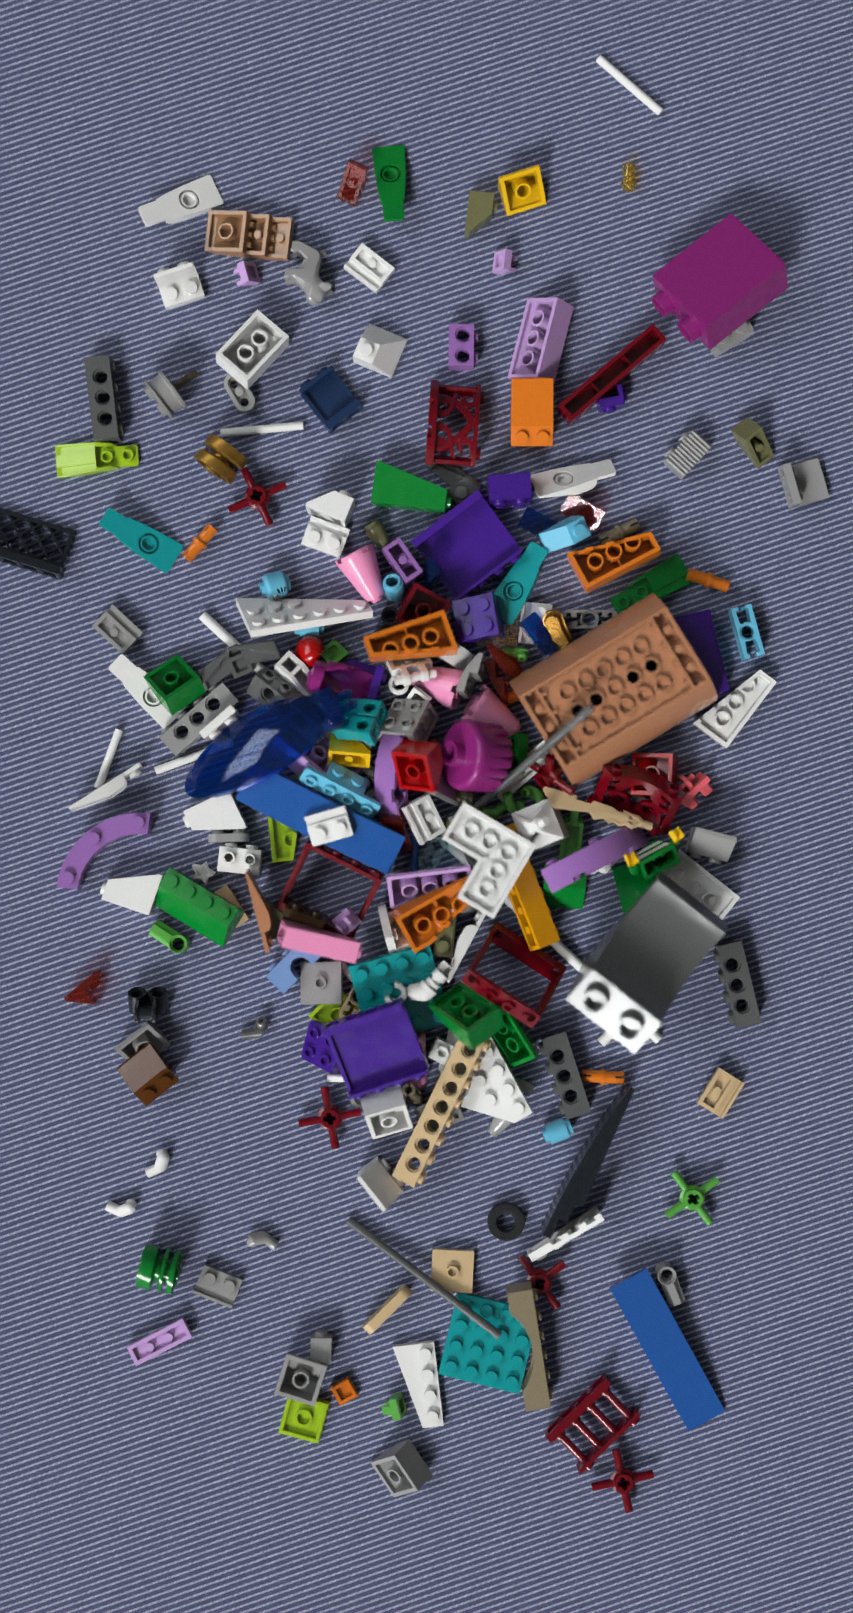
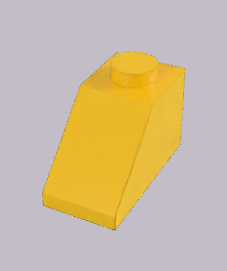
M330 733L328 765L333 761L341 766L370 768L371 751L364 744L354 739L339 740L334 733Z

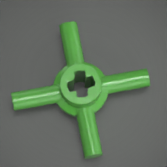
M677 1169L671 1172V1176L681 1188V1192L679 1195L680 1201L664 1212L668 1219L686 1208L688 1210H696L707 1226L713 1223V1219L704 1208L703 1203L705 1200L704 1194L720 1183L716 1176L698 1187L696 1185H688ZM691 1193L696 1198L694 1201L688 1197Z

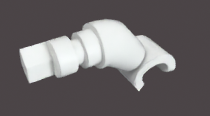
M443 960L431 973L432 977L428 976L426 980H422L419 983L408 984V987H405L402 982L394 980L395 988L401 990V995L397 998L387 995L384 999L386 1002L403 998L404 1001L406 998L412 1001L430 1000L437 994L436 991L440 987L439 984H443L448 979L446 975L453 968Z

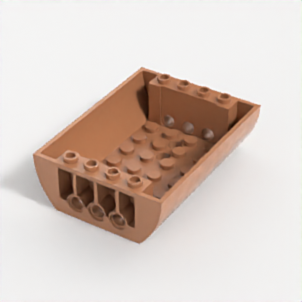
M654 593L639 600L508 681L545 742L575 717L572 714V708L575 705H580L584 709L588 704H591L590 697L593 694H599L602 697V703L599 706H594L595 711L550 749L573 788L603 771L602 767L604 764H612L621 760L718 700L715 687L667 607ZM648 660H654L657 663L656 671H647L645 663ZM635 671L638 673L639 680L637 683L628 682L627 674L629 672Z

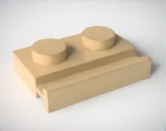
M717 1067L696 1102L723 1119L745 1083Z

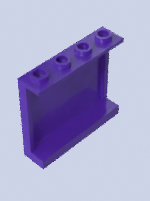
M478 490L411 540L453 596L454 600L470 597L472 595L470 593L471 590L475 587L481 589L489 583L487 578L491 575L497 577L505 570L504 565L508 562L514 564L522 558L520 553L523 552Z
M710 609L674 617L673 619L709 675L716 693L729 691ZM648 660L645 663L646 670L649 672L656 671L657 663L654 660Z
M403 998L325 1023L321 1028L322 1036L328 1039L347 1087L348 1100L352 1098L355 1100L361 1099L371 1092L380 1093L386 1087L392 1085L398 1087L405 1084L407 1080L413 1078L414 1080H419L428 1074L429 1065Z

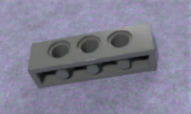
M109 355L84 357L93 439L95 442L104 443L122 442L121 435H124V426L122 422H119L122 408L121 403L117 402L116 394H119L118 381L114 380V374L117 373L116 362L112 361ZM101 375H107V380L104 383H98V378ZM103 396H110V400L107 403H100V399ZM112 416L111 423L103 424L104 417Z
M266 666L255 674L246 691L310 742L315 740L324 730L323 724L325 719L331 718L323 709L311 702L306 696L302 695Z
M735 940L714 945L715 951H712L713 958L720 968V971H717L720 984H724L725 991L722 992L725 1004L728 1003L730 1009L727 1012L729 1023L733 1024L736 1028L761 1023L742 941ZM733 958L736 965L733 969L728 970L726 962L728 959ZM734 979H739L740 987L733 990L731 982ZM739 999H744L745 1007L742 1010H737L736 1002Z
M561 1030L540 1037L542 1042L538 1044L541 1054H546L548 1062L545 1063L548 1075H553L555 1081L551 1083L554 1094H559L561 1102L558 1103L561 1115L565 1114L567 1119H571L591 1112L566 1031ZM561 1050L563 1052L562 1058L560 1060L552 1059L553 1051ZM561 1070L569 1071V1077L566 1080L558 1078ZM574 1090L576 1092L575 1098L567 1100L565 1098L566 1091Z

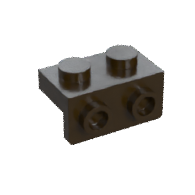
M290 901L285 906L282 914L283 919L323 930L328 919V915L319 910L309 909L300 903Z

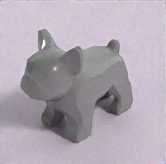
M293 241L291 246L292 257H301L303 262L299 268H286L284 274L285 284L288 286L292 284L297 285L304 291L305 298L310 305H318L324 301L327 295H333L334 293L331 290L332 284L323 282L319 275L322 259L326 252L318 251L305 242Z

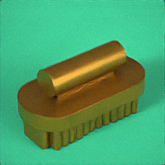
M552 609L547 611L542 621L552 644L560 650L571 643L572 634L563 614L559 610Z

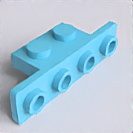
M333 761L330 762L325 774L310 766H306L299 777L300 782L370 818H373L381 807L380 802L364 795L368 779Z

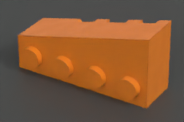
M652 532L627 537L623 540L610 541L603 545L567 552V560L585 593L588 594L659 557L661 548Z
M444 610L363 637V643L370 662L457 655L458 647Z

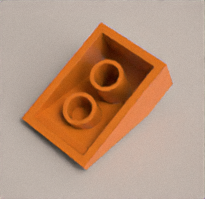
M511 377V446H553V377Z

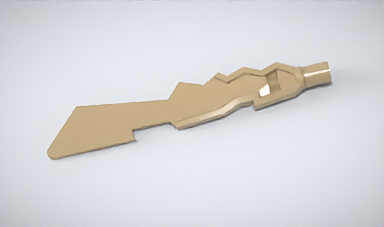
M543 788L546 797L555 809L588 812L593 820L604 819L608 824L613 823L617 827L626 826L630 829L639 827L652 830L653 822L643 820L640 816L625 810L620 812L611 806L597 801L587 803L576 800L577 795L573 794L570 796L566 792L557 789Z

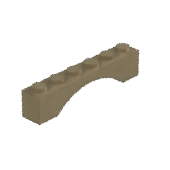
M531 1281L506 1285L510 1314L525 1328L532 1344L530 1366L522 1381L526 1412L551 1408L550 1399L554 1398L552 1386H547V1380H550L549 1367H544L547 1353L545 1347L541 1348L540 1341L544 1340L542 1327L538 1328L537 1321H541L539 1308H535L534 1301H538L536 1288L532 1289Z

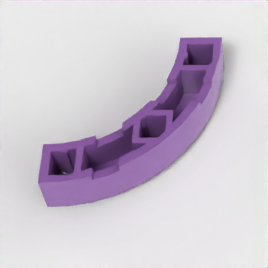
M383 734L375 758V799L381 803V807L378 810L381 822L401 825L406 820L401 808L409 804L407 789L399 788L391 751L404 739H409L407 736Z
M129 813L107 819L88 830L74 844L66 856L58 876L57 887L82 889L85 874L94 857L117 839L135 834H151L153 814Z
M626 826L619 827L620 830L601 840L597 836L588 841L589 846L560 861L554 858L545 863L547 867L540 871L549 889L554 893L581 879L580 874L583 872L589 875L622 858L623 855H628L632 851L648 844L649 841L643 829L639 827L635 829H630Z

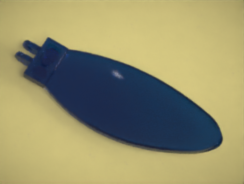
M328 686L313 693L312 696L283 699L264 705L242 716L222 731L196 760L186 778V794L197 799L220 797L251 787L284 770L310 751L327 733L348 725L344 714L355 709L358 704L355 700H351L340 707L339 702L351 697L353 694L352 690L346 689L335 695L333 688Z

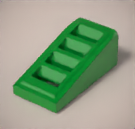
M516 733L507 737L511 739L512 746L505 747L513 750L512 766L507 769L508 774L527 758L528 734Z

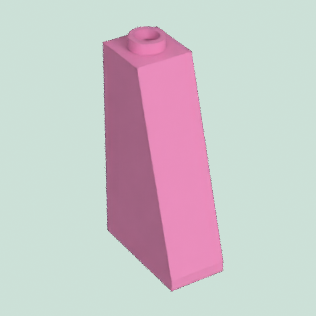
M281 918L276 939L283 948L354 964L356 959L361 956L362 946H360L361 943L358 939Z

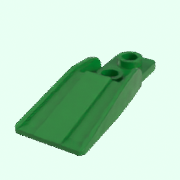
M404 145L373 147L372 155L380 204L383 205L384 221H403V203H405L406 195Z
M675 554L640 576L626 590L612 597L610 602L615 611L620 613L651 593H654L661 599L691 584L692 581L686 580L688 570L680 556Z

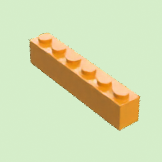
M515 823L505 826L518 834ZM528 859L508 895L531 952L558 942L560 938L559 931L551 917V910L543 897V890L538 884L535 869L531 866Z

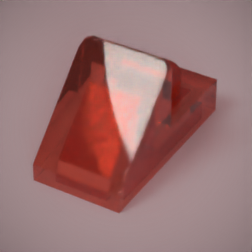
M350 158L347 162L336 198L355 207L368 182L366 176L369 167Z
M100 970L95 971L65 996L64 999L68 1002L99 1003L89 989L95 990L100 986L104 974Z

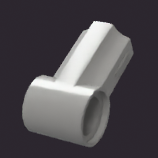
M668 1261L659 1262L656 1265L655 1273L668 1306L679 1305L686 1299L676 1272ZM665 1269L671 1270L667 1277L661 1276V1272Z

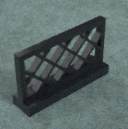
M0 508V514L8 516L11 521L0 527V534L4 541L0 542V562L61 580L76 531ZM26 521L31 528L19 533L15 524ZM13 526L17 535L6 539L2 531ZM41 527L48 528L50 534L39 539L35 530ZM33 532L37 541L25 545L22 536ZM61 533L68 534V541L59 545L55 536ZM20 538L24 547L18 550L11 549L8 543ZM53 538L57 547L45 551L42 542ZM40 544L44 553L38 556L31 555L28 549ZM59 550L62 555L60 563L52 562L48 555Z

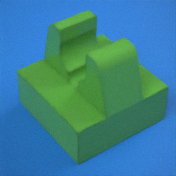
M403 1392L394 1393L385 1402V1405L381 1406L383 1415H392L393 1421L401 1420L407 1413Z

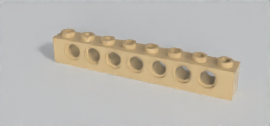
M490 1038L476 1048L474 1055H470L467 1052V1046L459 1041V1039L457 1040L392 1174L393 1177L413 1188L424 1183L427 1177L425 1171L428 1165L431 1166L437 1156L434 1154L437 1146L441 1147L446 1138L443 1135L446 1128H450L454 1122V1111L456 1108L459 1109L464 1101L462 1095L465 1089L469 1090L473 1083L471 1077L474 1070H479L483 1061L480 1058L483 1052H487L491 1046L492 1041ZM459 1063L466 1065L467 1070L465 1074H461L458 1071ZM451 1081L457 1085L455 1093L449 1090L448 1086ZM442 1100L448 1104L446 1112H443L439 1107ZM432 1119L436 1120L439 1124L437 1131L433 1130L430 1126ZM423 1138L429 1141L430 1146L428 1150L421 1146ZM413 1157L419 1159V1168H415L412 1165Z

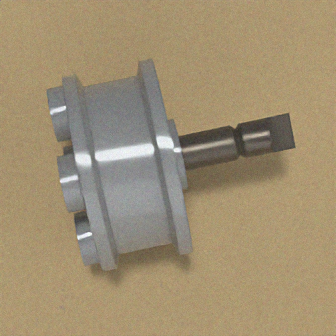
M160 369L157 371L158 375L149 382L143 381L146 386L143 391L150 400L153 398L159 404L156 408L163 417L167 415L172 420L174 413L181 408H188L180 397L178 390L199 375L195 369L191 372L189 371L175 383L169 381Z

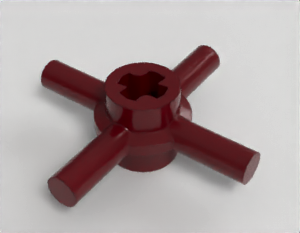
M243 468L241 473L248 489L244 499L227 506L229 512L232 514L249 506L254 510H259L266 527L274 525L266 507L270 501V496L287 489L284 481L269 488L256 485L249 468ZM256 493L259 494L260 499H261L260 501H257V502H256V500L254 499V498H255L254 494H256Z
M548 753L546 755L545 765L535 762L529 767L537 772L535 781L541 788L557 786L570 796L575 793V788L560 779L563 773L561 768L554 763V754Z
M322 1086L320 1089L324 1106L320 1109L317 1116L298 1119L299 1126L319 1124L322 1128L328 1130L331 1148L338 1149L340 1146L336 1128L340 1126L342 1119L362 1116L361 1109L355 1108L341 1111L337 1106L332 1105L329 1086ZM327 1113H331V1116L336 1117L333 1118V1122H329V1119H325V1117H327Z
M521 1254L517 1259L528 1273L527 1281H531L532 1289L536 1288L538 1295L543 1294L553 1309L556 1310L561 1304L550 1290L552 1285L551 1278L566 1268V1264L561 1260L547 1271L535 1269L525 1254ZM537 1278H539L540 1280L542 1279L543 1284H536L535 1280Z
M614 1448L612 1453L616 1469L612 1472L610 1479L592 1482V1490L597 1491L612 1487L616 1492L621 1493L625 1513L633 1512L630 1491L634 1488L635 1482L653 1479L654 1473L653 1470L633 1473L630 1469L624 1467L620 1448ZM621 1478H625L624 1483L620 1482Z

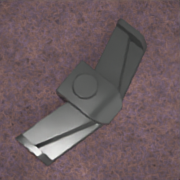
M433 463V465L427 467L429 471L451 486L448 491L450 496L453 497V502L456 506L477 490L483 496L480 489L481 485L477 480L466 474L456 465Z
M274 639L240 645L235 644L226 648V651L197 673L205 691H207L231 672L234 679L254 671L251 663L281 659L282 656Z

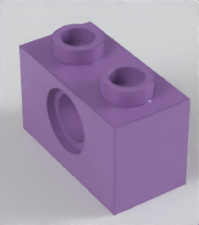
M400 537L382 548L383 556L394 572L403 579L405 587L422 576L423 570Z

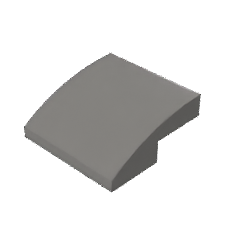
M478 653L461 675L456 691L463 699L470 700L475 680L484 682L489 662L483 653Z

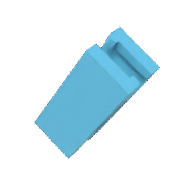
M751 604L740 608L741 611H745L747 622L740 624L736 614L739 611L738 607L728 611L741 661L751 658L750 654H747L745 644L750 641L753 642L756 650L755 657L765 654ZM743 627H747L750 629V638H746L742 635L741 631Z

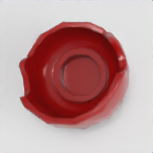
M317 636L303 637L296 645V657L307 667H312L316 660H320L321 653L325 650L321 643L324 640Z

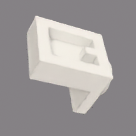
M436 1036L428 1052V1057L446 1065L455 1046Z

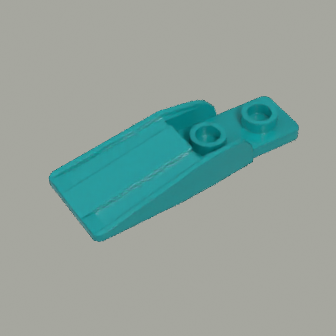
M111 508L106 510L99 522L100 527L115 535L116 539L164 573L169 572L183 549V545L145 524L129 517L126 518Z
M534 542L529 543L522 558L514 564L494 593L498 595L502 621L509 625L514 624L533 592L539 578V568L548 555L547 549Z

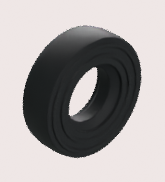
M503 1202L495 1205L490 1210L487 1224L489 1231L494 1237L499 1240L510 1241L522 1233L525 1226V1218L522 1210L517 1205ZM502 1214L513 1216L514 1225L510 1229H502L498 1225V1219Z

